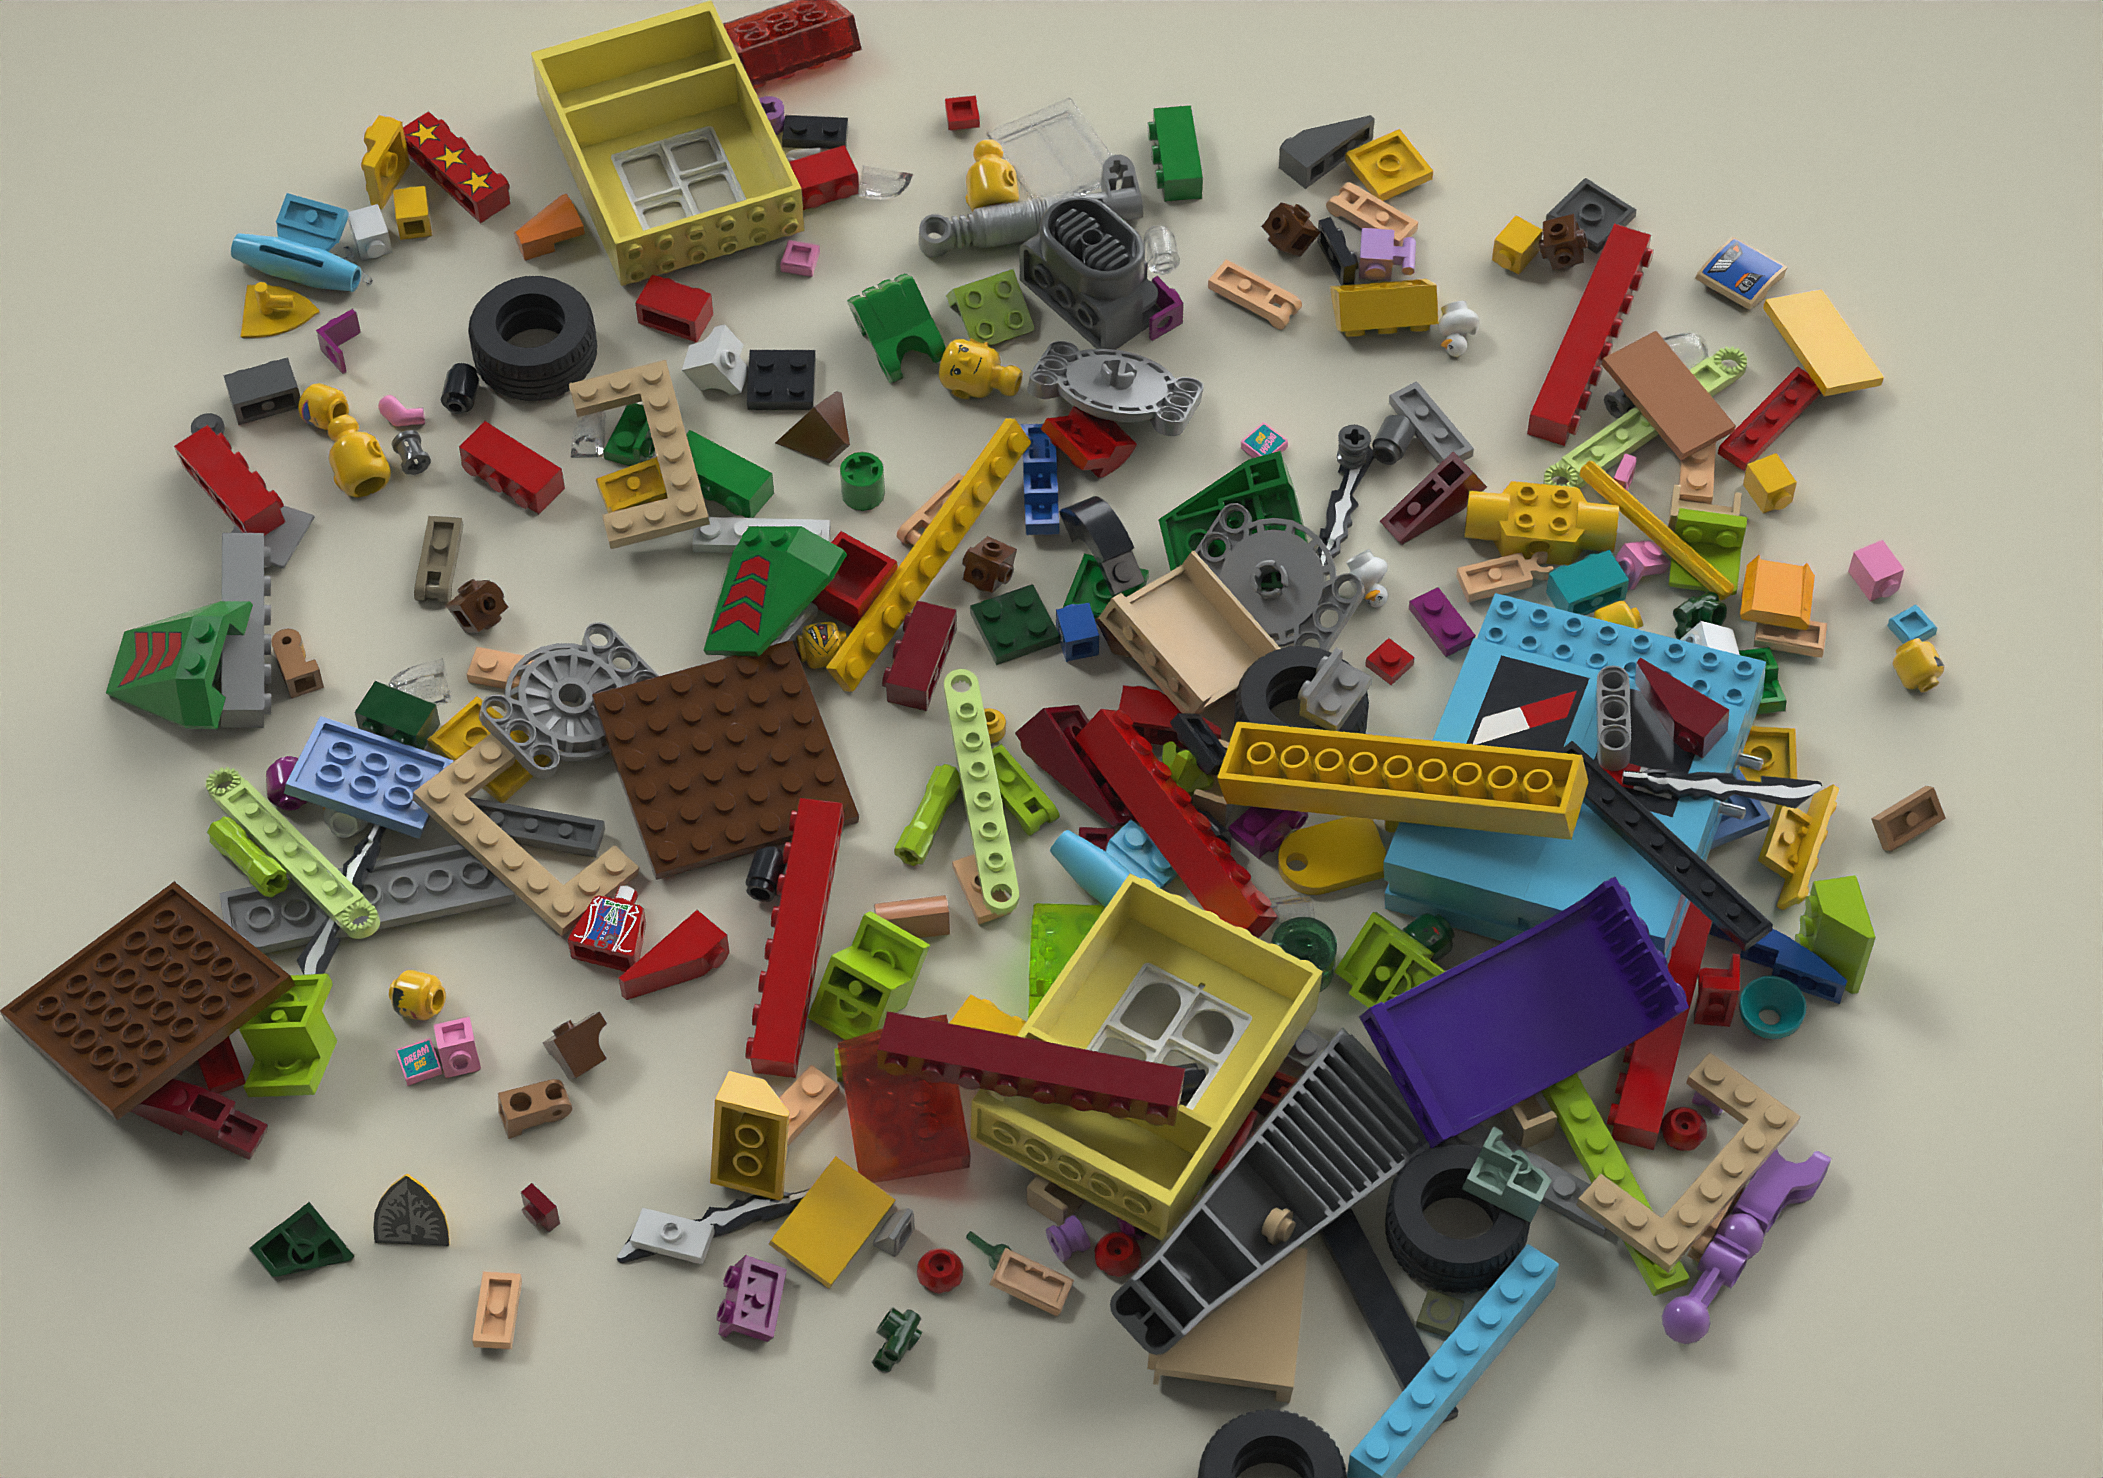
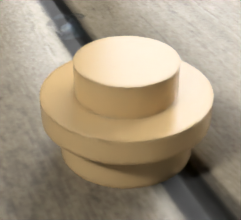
M1276 1207L1269 1213L1262 1227V1234L1268 1237L1269 1243L1276 1245L1280 1241L1285 1242L1289 1239L1295 1228V1222L1292 1220L1293 1212L1289 1209L1281 1210Z

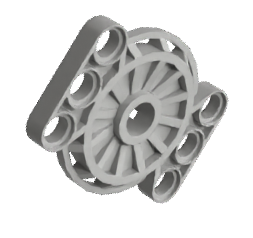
M1055 341L1048 346L1031 371L1027 391L1030 395L1040 399L1062 396L1070 404L1085 413L1110 421L1138 422L1150 420L1158 433L1166 436H1178L1183 433L1201 403L1204 385L1199 380L1190 377L1175 379L1162 365L1135 353L1114 349H1087L1079 351L1077 346L1070 342Z
M1231 503L1221 510L1195 550L1199 557L1270 637H1279V640H1274L1279 647L1294 643V646H1302L1306 640L1316 639L1321 649L1329 651L1365 594L1364 585L1356 575L1343 573L1336 576V567L1330 551L1320 537L1309 528L1292 520L1280 518L1260 519L1252 522V517L1248 510L1238 503ZM1234 511L1244 514V523L1237 529L1229 528L1227 525V518ZM1282 525L1286 526L1285 531L1266 530L1265 526ZM1257 528L1258 532L1252 534V530ZM1295 529L1306 533L1313 540L1307 543L1301 537L1294 535ZM1222 540L1225 542L1226 550L1222 556L1211 557L1209 555L1208 547L1212 541ZM1319 546L1325 554L1328 565L1323 566L1321 559L1316 553ZM1279 572L1281 573V583L1284 586L1282 590L1276 588L1271 592H1265L1261 589V582L1267 574ZM1330 574V580L1326 581V576ZM1346 581H1353L1357 585V592L1350 599H1344L1339 594L1340 586ZM1327 610H1334L1338 613V622L1331 628L1323 627L1320 623L1321 615Z
M595 622L586 628L582 645L556 643L540 647L526 654L511 671L507 679L504 696L498 694L490 695L483 700L479 719L482 725L515 755V759L532 776L539 779H547L556 773L559 760L588 761L610 753L608 744L602 747V743L606 742L592 702V694L658 677V674L609 625ZM593 634H600L607 639L608 643L604 646H597L590 641L589 637ZM625 658L630 662L631 667L627 670L618 669L614 666L613 660ZM516 675H519L521 677L519 686L511 689L512 682ZM579 697L582 699L578 707H569L562 703V701H569L575 704ZM491 706L500 707L504 710L505 716L500 719L492 718L488 715L486 709ZM515 730L523 731L528 735L529 740L524 743H517L512 740L510 733ZM587 749H592V751H589V752H584V753H572V751H583V750H587ZM537 755H546L552 760V765L540 767L534 762L533 758Z

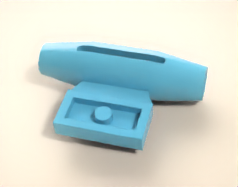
M286 193L276 220L278 237L238 233L231 246L232 258L267 275L306 286L354 292L361 279V268L328 252L340 241L349 217L348 211Z
M1132 820L1109 840L1106 851L1070 830L1064 831L1050 849L1052 855L1075 882L1104 907H1107L1130 873L1140 879L1145 878L1152 881L1162 890L1178 875L1148 834Z

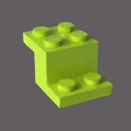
M871 911L865 913L852 945L831 955L807 1018L856 1046L875 1047L884 1025L887 1011L896 1013L907 1006L930 944Z
M1372 912L1334 973L1353 986L1349 991L1351 996L1370 1008L1380 1002L1384 1003L1446 971L1430 960L1434 955L1432 951L1378 912Z
M328 974L291 975L295 986L239 1028L246 1045L255 1059L243 1087L248 1097L315 1095L337 1043V1039L322 1012L333 985Z

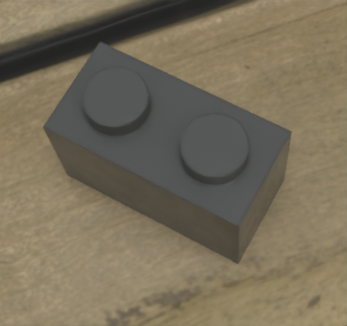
M288 357L223 375L238 425L299 408L300 393Z

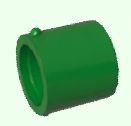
M857 452L847 456L840 467L843 501L850 508L860 511L871 510L879 506L885 496L884 468L881 460L872 453Z

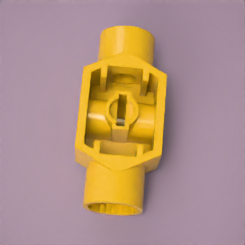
M1511 481L1501 494L1469 490L1464 538L1492 540L1502 557L1522 552L1524 559L1528 560L1531 559L1533 554L1544 551L1548 554L1545 564L1568 566L1575 562L1583 550L1602 552L1610 550L1614 553L1619 505L1587 502L1581 490L1577 487Z

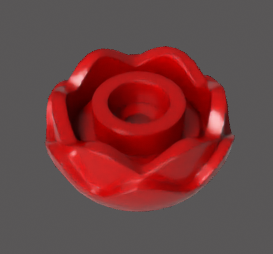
M1678 1107L1669 1111L1664 1116L1660 1125L1665 1142L1679 1151L1694 1150L1707 1137L1705 1119L1699 1112L1689 1107Z
M1123 1232L1108 1233L1095 1246L1096 1265L1110 1276L1122 1277L1128 1275L1141 1262L1139 1243L1135 1238ZM1120 1251L1121 1254L1116 1255L1114 1252Z
M935 1248L929 1250L920 1258L917 1265V1278L919 1283L924 1285L929 1291L935 1293L949 1292L962 1282L964 1265L961 1258L954 1251L946 1248ZM938 1267L944 1268L942 1271L937 1270Z

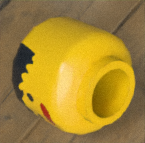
M1916 638L1896 649L1897 655L1894 657L1892 664L1905 688H1919L1920 692H1926L1939 684L1938 678L1943 674L1945 667L1932 643L1928 641L1922 642L1920 638Z
M406 970L391 983L389 998L394 1011L398 1015L417 1020H429L442 1010L445 1004L446 992L437 976L415 970Z

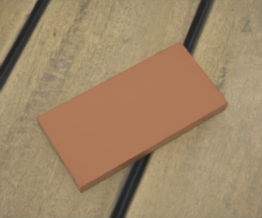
M1657 331L1603 358L1601 365L1680 460L1734 432L1736 425Z

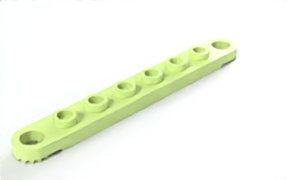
M1727 346L1724 349H1719L1710 358L1707 357L1698 363L1690 371L1713 397L1744 375L1748 360L1747 356L1744 355L1745 353L1743 351L1740 352L1739 348L1734 349L1733 346L1731 348ZM1724 360H1733L1738 365L1736 366V368L1733 367L1731 369V367L1727 368V366H1724V364L1721 362ZM1634 407L1563 456L1559 462L1550 465L1544 474L1543 484L1557 485L1552 478L1562 476L1569 481V483H1566L1567 487H1577L1580 489L1588 484L1579 475L1581 467L1588 461L1595 462L1606 471L1621 461L1624 454H1631L1657 436L1658 432L1638 408Z
M956 669L948 673L944 679V695L983 903L991 913L1007 915L1009 912L1012 913L1019 904V887L979 681L973 672L966 669ZM956 681L957 683L965 681L966 684L969 683L971 688L966 692H957L952 686L956 684ZM999 889L1001 891L1005 890V892H1009L1011 898L1006 902H997L992 898V893H995V890L999 891Z
M222 767L220 771L214 770V774L210 773L208 775L206 788L210 798L230 818L235 820L269 857L278 862L287 871V875L347 935L352 938L362 939L371 936L378 930L380 918L375 906L368 902L364 895L266 798L245 780L238 771H235L234 768L226 767V769H223ZM226 781L232 782L230 784L231 787L227 786L226 790L225 788H222V790L218 788L217 790L218 785ZM361 916L369 917L367 923L363 922L364 925L361 923L359 926L357 924L353 925V921Z

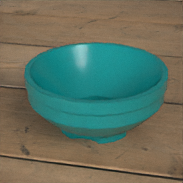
M1763 976L1754 979L1747 984L1740 996L1739 1013L1744 1025L1754 1034L1763 1038L1782 1039L1790 1036L1801 1026L1806 1015L1807 1006L1802 992L1795 984L1781 977ZM1764 1010H1773L1779 1015L1780 1021L1772 1025L1766 1024L1760 1019L1759 1013Z

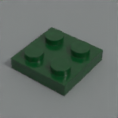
M1033 584L970 605V614L996 665L1060 643V635Z

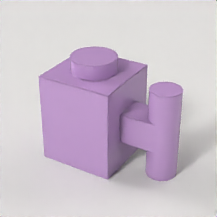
M1362 228L1358 279L1391 281L1392 264L1402 265V273L1404 275L1414 274L1416 240L1412 237H1406L1403 239V247L1394 246V230Z

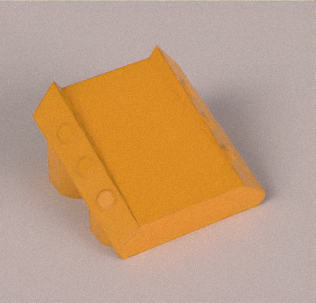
M1760 555L1746 565L1741 595V619L1801 630L1808 629L1815 575L1808 563L1798 566L1762 560Z

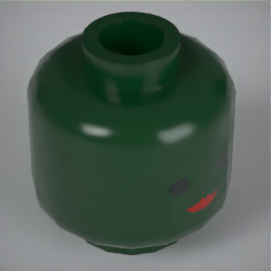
M1430 913L1422 914L1402 929L1434 953L1430 959L1434 963L1451 952L1453 948L1452 939L1455 937L1454 931L1449 923L1439 914L1435 916Z

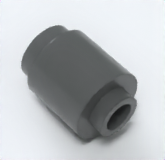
M1389 415L1384 419L1372 443V454L1379 462L1393 465L1402 459L1415 434V428L1407 417L1403 415Z

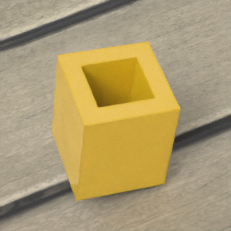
M425 186L393 190L400 240L432 236Z
M1515 215L1494 239L1492 261L1519 275L1540 251L1539 240H1542L1543 230Z
M1774 453L1747 464L1743 485L1764 514L1774 509H1783L1792 503L1797 481L1778 454Z

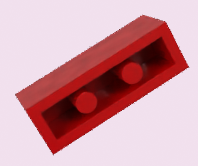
M486 421L459 446L461 465L469 475L480 477L488 482L493 490L499 493L504 492L524 509L529 508L535 513L540 514L565 489L562 468Z

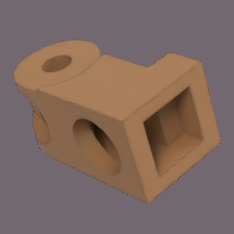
M289 628L276 632L271 640L272 648L291 699L324 688L316 659L307 662L305 660L306 653L299 632Z
M557 1079L546 1080L498 1093V1113L508 1139L522 1135L523 1129L541 1125L544 1122L562 1120L573 1109L563 1082Z

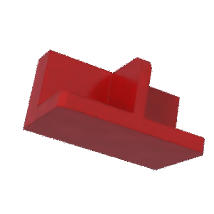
M1732 954L1729 969L1704 967L1699 971L1694 1024L1731 1026L1740 992V954Z

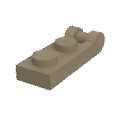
M428 516L414 587L415 600L426 601L427 598H438L439 602L449 603L451 601L452 583L464 526L462 518ZM429 579L440 580L439 585H430Z

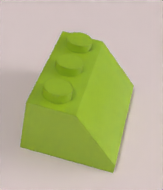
M1857 876L1813 881L1810 895L1805 898L1806 909L1804 915L1800 916L1799 934H1795V941L1819 956L1847 980L1844 990L1851 994L1859 993L1876 936Z

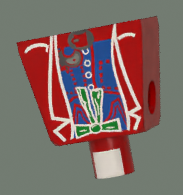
M620 886L614 899L600 895L592 899L568 938L572 959L626 972L640 959L646 919L644 908L635 904L638 898L636 890L628 886Z

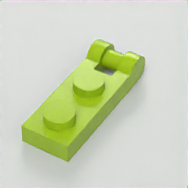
M1002 744L992 749L1002 803L1019 821L1024 832L1031 836L1040 830V825L1057 820L1060 814L1054 803ZM1035 804L1039 810L1032 814L1028 808Z

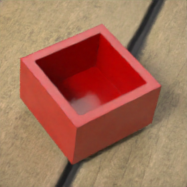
M840 531L831 543L843 549L847 556L832 581L811 603L818 606V609L854 629L895 573L898 565L897 561Z

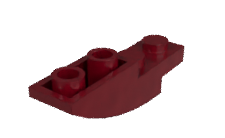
M176 1079L170 1080L130 1111L181 1136L186 1130L248 1160L252 1158L268 1129V1124L236 1110V1101Z

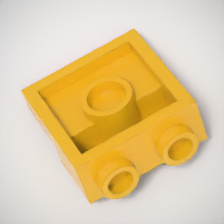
M378 115L373 125L368 126L364 134V144H366L367 152L363 156L361 169L364 171L366 191L369 194L371 206L378 204L379 208L383 210L393 190H395L409 167L410 161L402 121Z

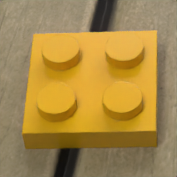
M1400 129L1345 153V162L1367 190L1382 201L1433 179V169Z

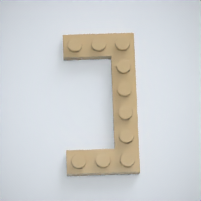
M666 360L570 383L569 388L577 417L643 402L668 496L667 499L603 514L602 517L610 548L615 549L709 525L708 513Z
M490 734L413 792L412 800L562 936L578 923L595 896L600 895L610 898L617 892L618 887L627 885L638 876L640 867L614 845L566 884L560 883L468 799L515 763V755Z
M1710 1052L1689 1074L1686 1084L1743 1124V1127L1662 1218L1602 1174L1578 1198L1576 1205L1668 1273L1792 1132L1801 1116Z

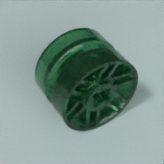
M1295 917L1283 922L1275 930L1271 943L1280 946L1286 953L1300 960H1307L1313 963L1319 970L1323 971L1320 992H1322L1329 986L1334 977L1337 940L1333 931L1322 921L1311 917Z

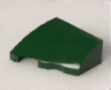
M310 1202L306 1203L249 1248L252 1255L272 1278L347 1262L355 1257Z

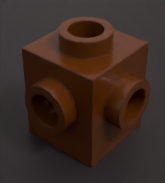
M1283 202L1269 213L1268 219L1261 226L1269 235L1268 241L1272 246L1280 251L1300 257L1321 233L1309 220L1311 215L1304 207L1299 204L1292 206Z
M1570 214L1543 221V239L1539 240V248L1542 258H1548L1552 269L1557 270L1584 263V249L1588 248V240L1584 229L1580 230L1575 215Z
M987 536L975 547H970L966 551L962 565L965 566L962 580L973 584L978 590L993 593L1002 584L1006 585L1010 581L1014 572L1013 564L1017 549Z
M471 579L459 587L457 590L459 595L445 605L465 633H476L482 629H490L502 619L500 614L509 608L503 600V591L496 583L490 580L475 581V579Z

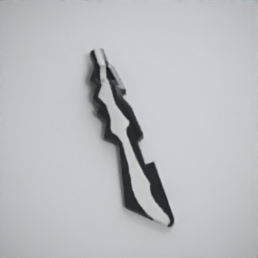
M1370 446L1368 447L1366 462L1360 468L1351 470L1344 468L1340 464L1338 473H1342L1344 476L1339 490H1333L1326 512L1325 529L1321 528L1319 534L1320 539L1330 551L1332 559L1340 554V544L1348 538V528L1352 526L1350 515L1359 506L1353 497V493L1375 458ZM1319 546L1316 553L1321 559L1323 566L1328 565L1325 554Z
M1647 769L1642 772L1623 770L1622 785L1640 786L1654 794L1668 793L1676 798L1691 796L1694 800L1709 796L1721 802L1735 794L1794 809L1822 788L1821 782L1813 780L1761 776V782L1736 780L1732 773L1695 772L1687 774L1678 773L1679 769Z
M376 824L372 825L366 838L354 846L353 856L343 864L342 874L361 893L363 892L364 881L368 872H373L381 850V839L387 829ZM327 916L297 959L303 975L325 974L341 941L340 938H335L340 927L329 916Z
M809 1189L795 1193L784 1192L781 1201L759 1195H752L744 1201L736 1199L727 1208L709 1207L702 1219H696L695 1221L713 1225L715 1230L713 1238L740 1230L753 1222L762 1220L763 1223L791 1214ZM630 1236L618 1254L617 1260L619 1263H626L658 1253L632 1247Z

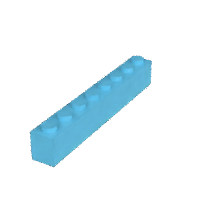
M1529 1244L1524 1247L1351 1452L1347 1478H1396L1554 1289L1559 1268L1557 1262Z

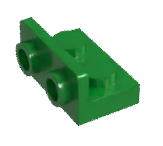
M633 403L626 406L603 451L604 459L633 466L646 461L647 458L653 457L655 447L643 405Z

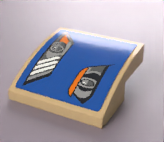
M1733 236L1707 260L1696 274L1695 279L1750 310L1765 299L1770 287L1784 278L1788 267Z

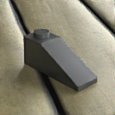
M1368 115L1302 130L1294 137L1287 138L1281 144L1278 168L1304 189L1308 188L1345 161L1346 152L1373 140L1375 118Z

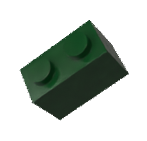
M377 681L373 683L354 712L358 729L421 750L425 749L428 744L427 739L440 726L436 704Z

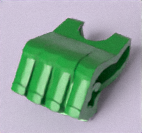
M907 273L895 277V282L887 279L878 283L879 289L874 286L866 288L862 291L864 297L856 295L847 300L862 336H868L877 354L879 366L889 383L903 379L901 362L904 354L908 351L914 350L928 354L933 363H938L942 360L946 349L914 278Z

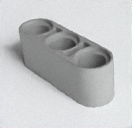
M1613 665L1606 666L1599 671L1596 685L1597 758L1599 764L1610 771H1618L1625 768L1629 763L1631 750L1629 675L1625 669Z

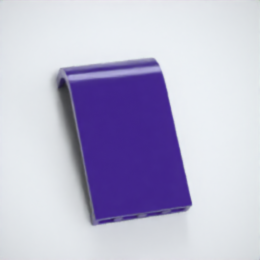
M1614 876L1600 884L1573 905L1544 922L1384 1003L1380 1002L1370 1007L1359 1018L1432 1149V1147H1436L1621 1050L1666 1024L1690 1007L1686 1002L1685 991L1680 984L1674 981L1668 970L1665 956L1656 949L1649 937L1647 924L1641 917L1637 916L1632 907L1627 889L1619 884Z

